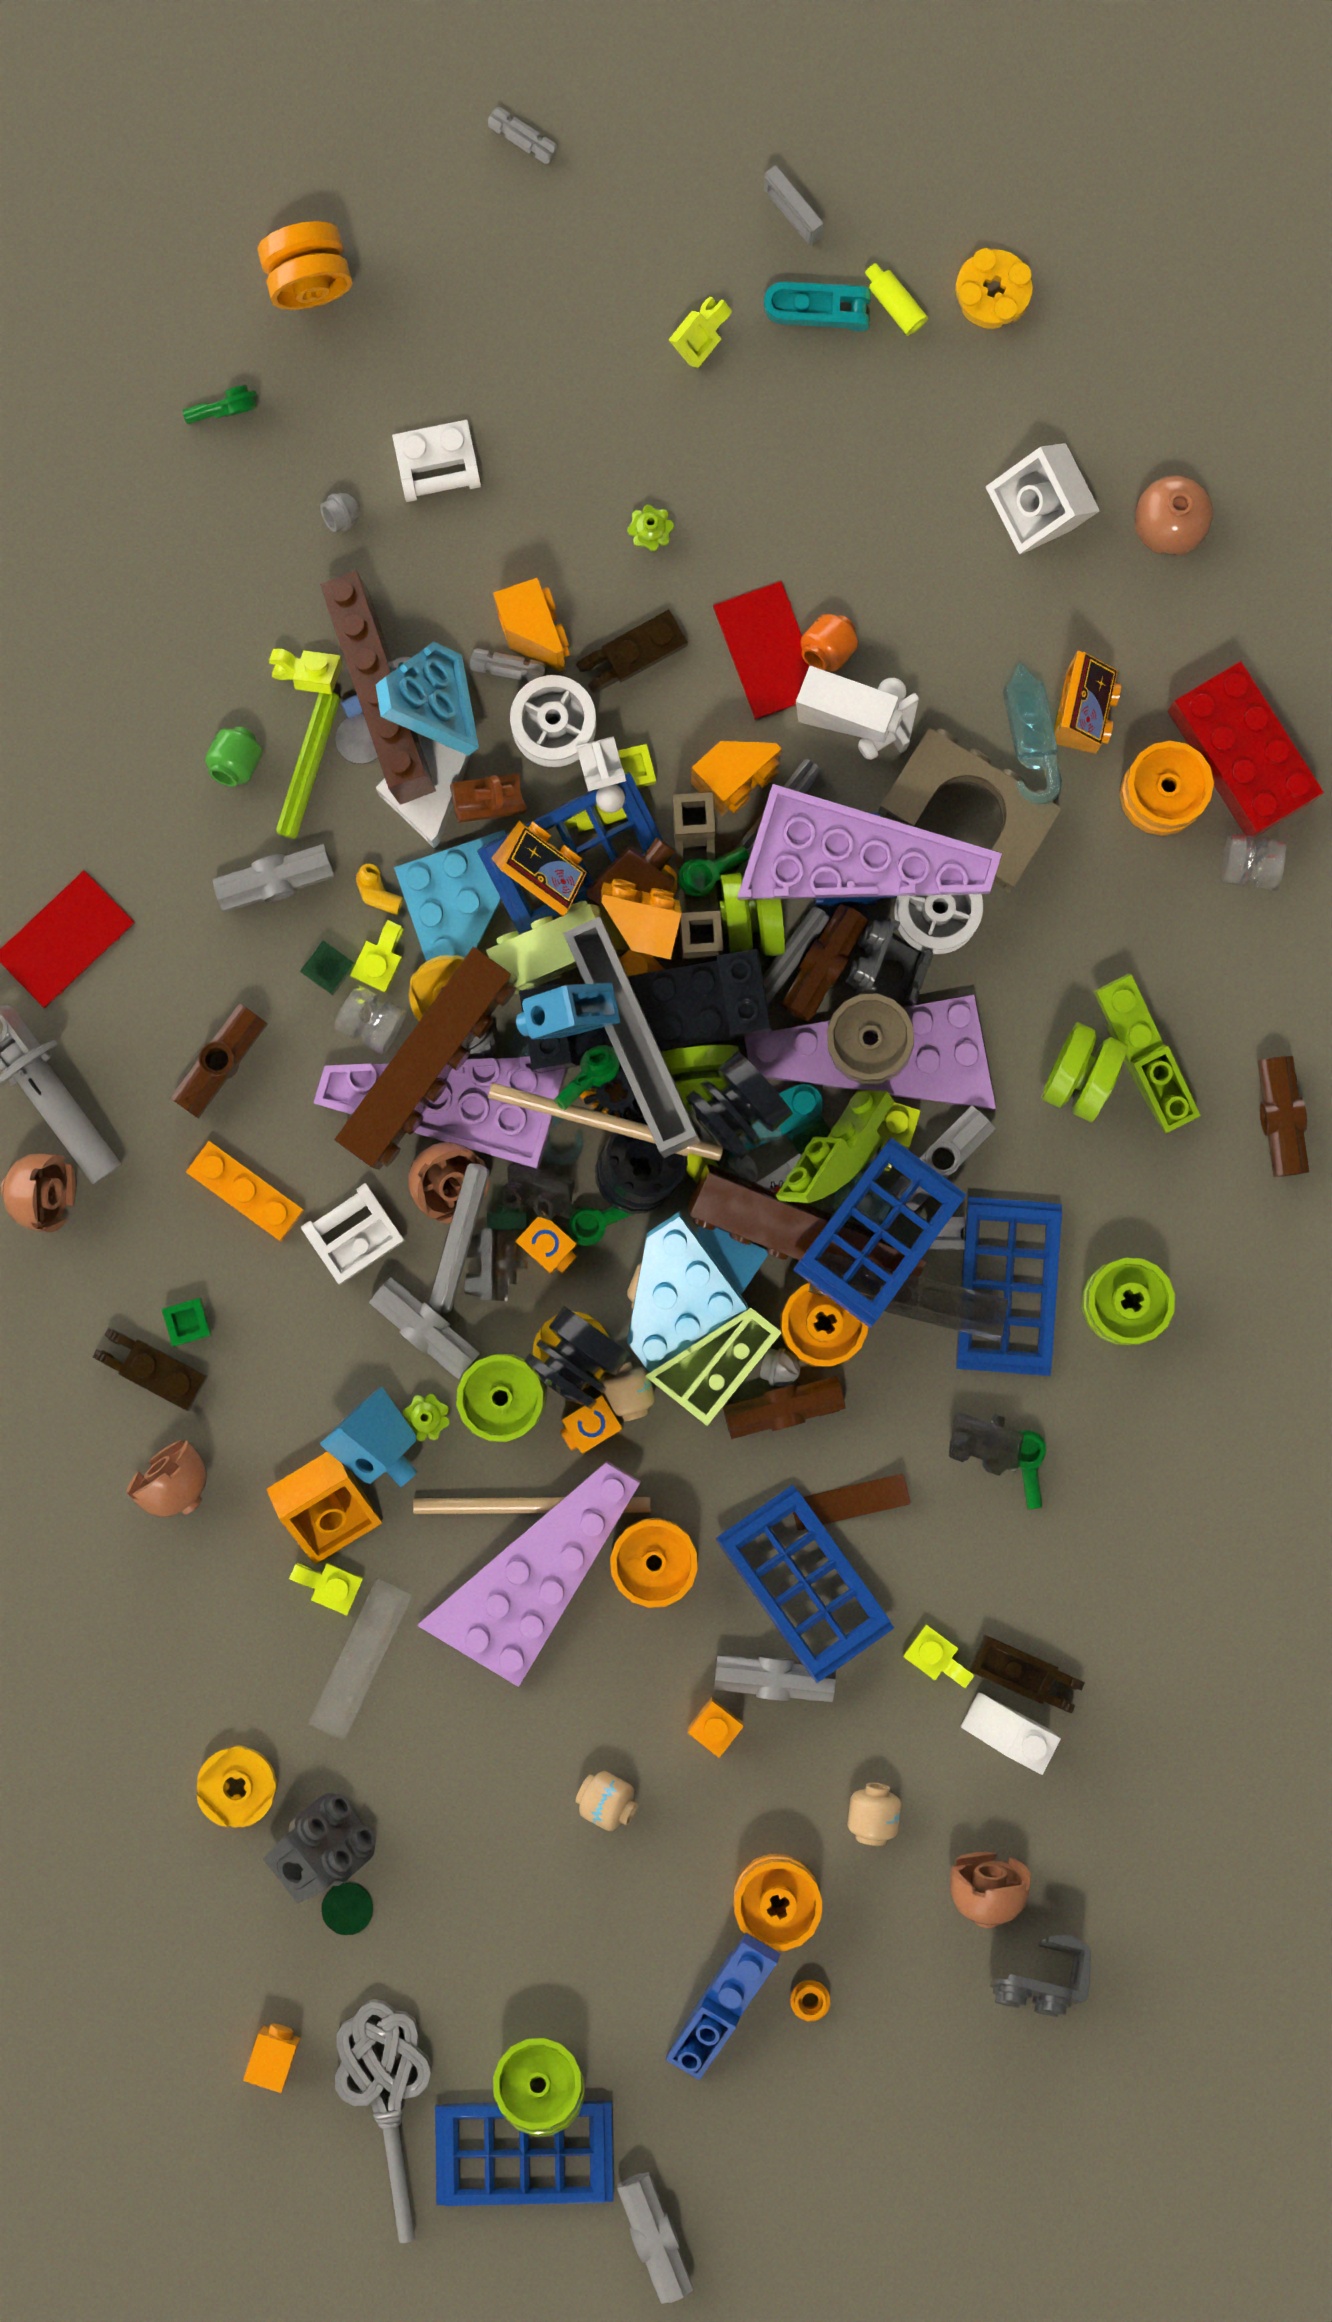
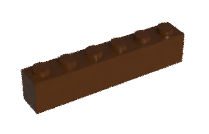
M356 570L320 584L388 789L400 805L435 792L436 788L417 733L388 721L380 715L376 684L394 671L395 667L366 585Z
M473 946L334 1140L371 1168L380 1170L383 1165L388 1167L398 1156L401 1148L397 1145L406 1133L411 1135L421 1124L424 1118L421 1112L429 1101L434 1103L444 1092L447 1086L444 1080L452 1069L457 1071L467 1060L470 1054L467 1048L475 1037L480 1039L488 1031L493 1022L490 1016L499 1004L501 1006L506 1005L516 991V987L513 984L517 978Z
M706 1163L688 1203L689 1214L694 1217L693 1222L708 1230H715L716 1227L729 1231V1236L742 1244L751 1245L753 1241L766 1246V1252L783 1260H787L788 1256L801 1260L833 1216V1214L806 1203L779 1201L776 1197L777 1191ZM847 1220L837 1234L862 1252L875 1233L870 1229ZM882 1238L868 1256L869 1259L891 1275L905 1257V1255ZM833 1241L818 1259V1261L841 1278H843L856 1260ZM924 1256L890 1303H894L895 1300L908 1303L927 1263ZM863 1264L849 1282L855 1289H859V1286L862 1285L874 1290L873 1295L875 1296L878 1295L886 1283Z

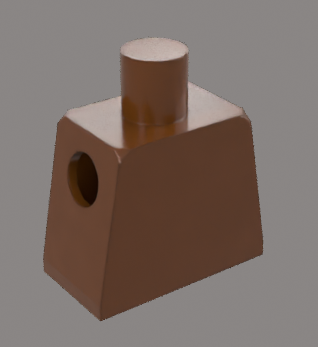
M658 837L655 838L645 854H642L632 846L627 847L589 885L585 896L605 909L601 902L603 882L612 884L613 879L632 882L636 884L635 890L647 893L651 892V888L671 891L675 877L663 868L674 854L675 849Z

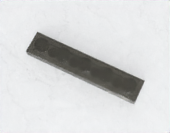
M824 1252L818 1261L843 1278L855 1259ZM863 1264L849 1282L852 1287L872 1302L886 1283ZM880 1266L891 1275L895 1271L893 1269ZM910 1274L884 1312L998 1341L1003 1336L1008 1299ZM810 1283L808 1292L828 1297Z

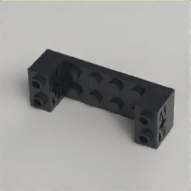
M757 949L718 955L717 961L628 976L661 1052L772 1033ZM554 984L520 990L519 996L522 1012H524L522 1005L524 999L561 986ZM574 1004L576 1015L582 1014L581 1007L578 1004ZM605 1027L562 1038L532 1040L530 1036H526L531 1067L533 1071L538 1073L580 1066L582 1056L592 1047L607 1045L613 1048Z

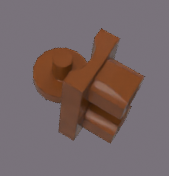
M518 773L452 782L450 785L452 803L458 823L519 815L527 811L526 804L521 795Z

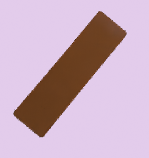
M903 1474L803 1497L822 1525L906 1506L911 1503ZM793 1512L797 1529H806L797 1514Z

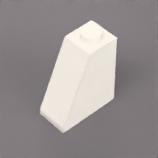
M809 666L796 700L798 722L885 743L889 732L894 734L897 732L903 715V711L898 710V696L813 666Z
M425 737L420 744L436 791L400 805L388 789L385 778L375 788L379 796L435 848L441 841L453 808L450 785L452 782L463 780L471 754L468 756Z
M979 1691L960 1726L1005 1756L1043 1775L1061 1740L1049 1728Z

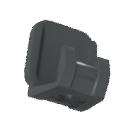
M892 918L883 919L882 922L874 920L871 926L867 925L859 942V947L865 949L867 957L866 959L860 957L858 962L853 961L845 983L851 985V989L855 990L856 996L860 994H880L894 999L898 1004L916 1005L920 994L919 990L927 974V968L930 967L934 956L932 951L926 949L919 953L891 938L893 931L900 926L899 921ZM890 960L898 962L903 969L901 979L894 983L886 981L881 971H879L881 963L884 964Z
M326 1793L316 1799L291 1821L289 1833L274 1846L263 1860L294 1900L300 1903L321 1893L330 1885L339 1886L347 1881L374 1855L376 1836L351 1810V1804L345 1796Z
M1065 1934L1050 1936L1039 1941L1038 1946L1074 1954L1068 1988L1009 1974L1008 1979H995L990 1983V1987L994 1988L993 1994L996 1995L995 2003L1019 2008V2005H1026L1027 1998H1033L1032 2003L1035 2004L1034 2012L1052 2017H1058V2014L1065 2015L1066 2008H1071V2005L1084 2002L1088 1998L1090 1987V1947L1076 1937Z

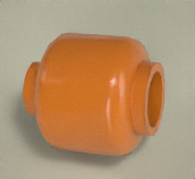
M821 615L801 637L802 657L809 666L827 672L837 671L858 648V638L855 633L854 624L842 615Z

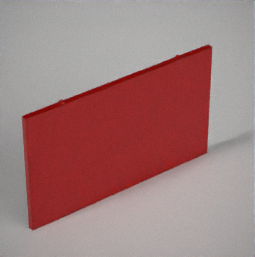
M782 581L713 605L755 720L795 706L809 665L802 657V635Z
M83 870L0 949V963L45 1009L59 994H63V991L116 940L118 941L134 922Z

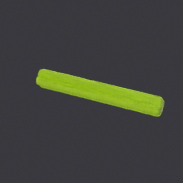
M335 692L332 695L318 694L276 828L277 833L283 837L295 839L298 836L339 705L340 697Z

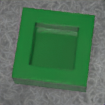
M196 1298L162 1309L172 1347L212 1336L202 1298Z

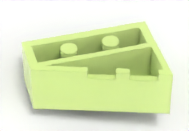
M581 901L572 904L564 917L561 916L553 920L552 916L544 917L531 923L532 930L519 935L518 931H514L500 936L496 939L498 945L486 951L490 959L517 978L513 985L516 987L514 994H518L520 990L531 989L560 978L562 973L578 967L563 933L599 916L605 924L619 955L627 952L630 948L607 910L600 905Z
M749 1308L645 1377L708 1426L782 1332L755 1310Z

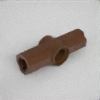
M840 904L827 923L820 939L816 938L799 967L801 971L783 999L781 1006L795 1016L809 1022L821 1005L829 987H834L850 959L848 955L869 920L853 908Z
M239 1003L213 1040L201 1049L199 1059L170 1099L199 1119L227 1079L236 1074L239 1063L268 1023ZM219 1051L226 1052L228 1055L227 1066L219 1071L212 1070L210 1067L212 1055Z
M1293 1056L1259 1060L1257 1062L1263 1101L1260 1103V1120L1265 1136H1268L1273 1176L1283 1177L1308 1173L1309 1165L1304 1132L1307 1129V1113L1304 1101L1298 1095Z
M837 1376L798 1387L796 1384L764 1392L762 1396L746 1399L723 1406L731 1439L772 1429V1431L805 1423L806 1419L824 1416L846 1409Z

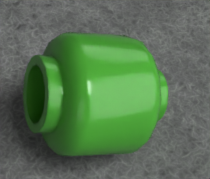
M235 727V729L226 728L218 731L205 756L209 775L218 783L228 787L247 783L262 757L261 747L255 741L256 736L243 727Z

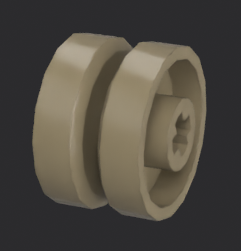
M880 994L857 995L844 1001L832 1015L827 1029L829 1055L835 1068L847 1079L863 1085L882 1084L897 1077L908 1065L914 1046L913 1025L906 1010L894 999ZM872 1031L873 1036L878 1037V1041L874 1045H867L863 1041L865 1039L864 1034Z

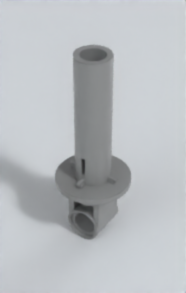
M0 1005V1020L3 1024V1031L0 1034V1069L3 1071L0 1075V1087L8 1082L11 1083L9 1086H13L16 1083L20 1085L94 1185L122 1165L46 1062L51 1058L49 1053L58 1046V1043L52 1040L40 1045L17 1011L11 1006Z

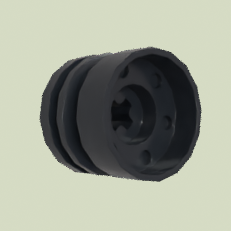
M737 1051L717 1070L726 1085L722 1090L705 1080L701 1083V1086L711 1099L706 1102L693 1090L686 1097V1100L691 1105L697 1121L720 1147L727 1149L742 1160L749 1154L739 1139L742 1135L755 1147L761 1143L758 1134L753 1128L755 1123L759 1122L766 1129L773 1132L793 1113L766 1078Z
M634 1118L631 1120L647 1125L645 1118ZM613 1133L600 1152L595 1165L596 1184L602 1197L614 1208L629 1214H645L659 1208L670 1197L684 1177L688 1160L687 1156L676 1153L664 1158L654 1143ZM636 1165L643 1169L639 1177L632 1173Z
M563 1306L549 1326L552 1332L561 1340L559 1344L555 1347L539 1340L536 1345L550 1355L544 1363L529 1353L524 1361L531 1366L539 1380L565 1399L592 1409L597 1401L583 1391L589 1383L604 1393L606 1387L595 1376V1373L600 1368L610 1374L617 1375L631 1354L570 1309Z

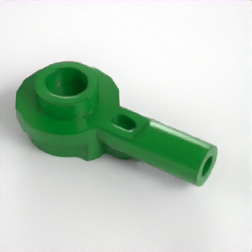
M247 385L228 389L225 391L226 398L212 404L202 403L183 409L184 419L187 424H191L213 416L218 419L257 408L255 398L258 397L256 390L248 391Z
M740 846L713 861L710 859L705 861L699 858L686 861L678 872L680 888L690 897L699 898L708 895L713 890L716 881L720 879V874L749 860L747 849L744 846Z
M598 1045L585 1052L580 1062L582 1071L554 1099L561 1109L566 1110L584 1091L589 1090L593 1085L600 1087L603 1083H607L616 1077L620 1061L614 1048L607 1045Z
M590 1207L579 1208L568 1219V1235L578 1245L591 1246L602 1239L606 1226L634 1214L626 1213L614 1207L604 1211Z
M1020 1430L1010 1437L1007 1443V1455L1009 1460L1022 1470L1027 1509L1042 1508L1037 1468L1042 1465L1041 1462L1046 1455V1445L1044 1439L1038 1433L1032 1430Z

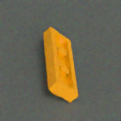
M210 1141L207 1142L186 1170L187 1174L280 1242L283 1241L305 1211Z

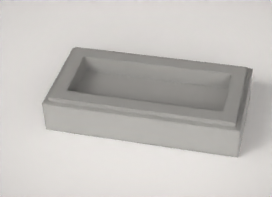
M776 165L765 173L764 191L808 245L812 246L822 238L824 223Z

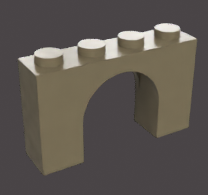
M928 728L881 804L878 813L884 818L915 827L930 801L945 787L958 783H969L985 789L994 797L1002 814L1001 833L991 849L992 851L1002 853L993 884L1010 894L1063 808L1056 804L1058 800L1050 793L1042 789H1038L1035 792L1023 784L1024 779L1017 773L1009 769H1004L1002 772L990 764L991 759L984 753L976 749H971L969 752L959 746L957 738L943 729H938L936 732Z
M713 792L673 795L677 891L682 911L680 938L683 967L717 961V956L723 954L721 912L718 911L716 884L708 895L696 898L685 894L678 882V872L686 861L694 858L704 859L705 861L709 859L711 861L715 860Z

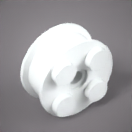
M546 675L536 678L527 683L518 692L511 706L510 724L514 741L523 755L538 765L545 767L570 765L579 760L576 746L594 741L597 724L593 701L588 692L579 683L570 678L559 675ZM552 717L560 719L557 724L553 725L547 722Z
M981 894L897 896L894 917L895 920L900 922L898 931L909 945L921 952L929 949L936 955L953 952L965 945L978 928L983 914V899ZM932 905H942L945 912L942 914L936 913Z

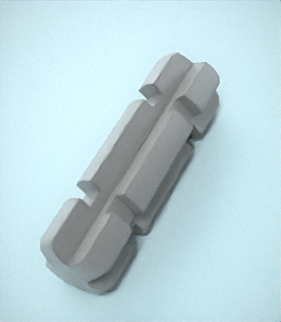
M496 107L490 114L488 119L489 128L498 134H506V139L527 153L531 154L534 152L535 158L544 164H549L557 152L555 142L547 137L541 138V133L518 118L514 117L511 119L510 113L501 107Z
M478 648L474 649L471 654L470 668L473 671L486 673V670H489L492 675L522 680V677L527 679V682L545 676L546 665L542 661L530 659V662H525V658L498 652L490 655L488 650Z

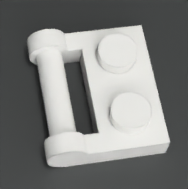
M467 420L392 435L406 502L416 501L417 496L466 486H469L470 489L481 487ZM465 463V471L413 481L412 474Z
M367 1183L356 1189L357 1194L314 1223L310 1220L301 1226L302 1231L339 1285L405 1242ZM365 1206L368 1207L372 1213L371 1216L328 1245L326 1244L322 1235Z

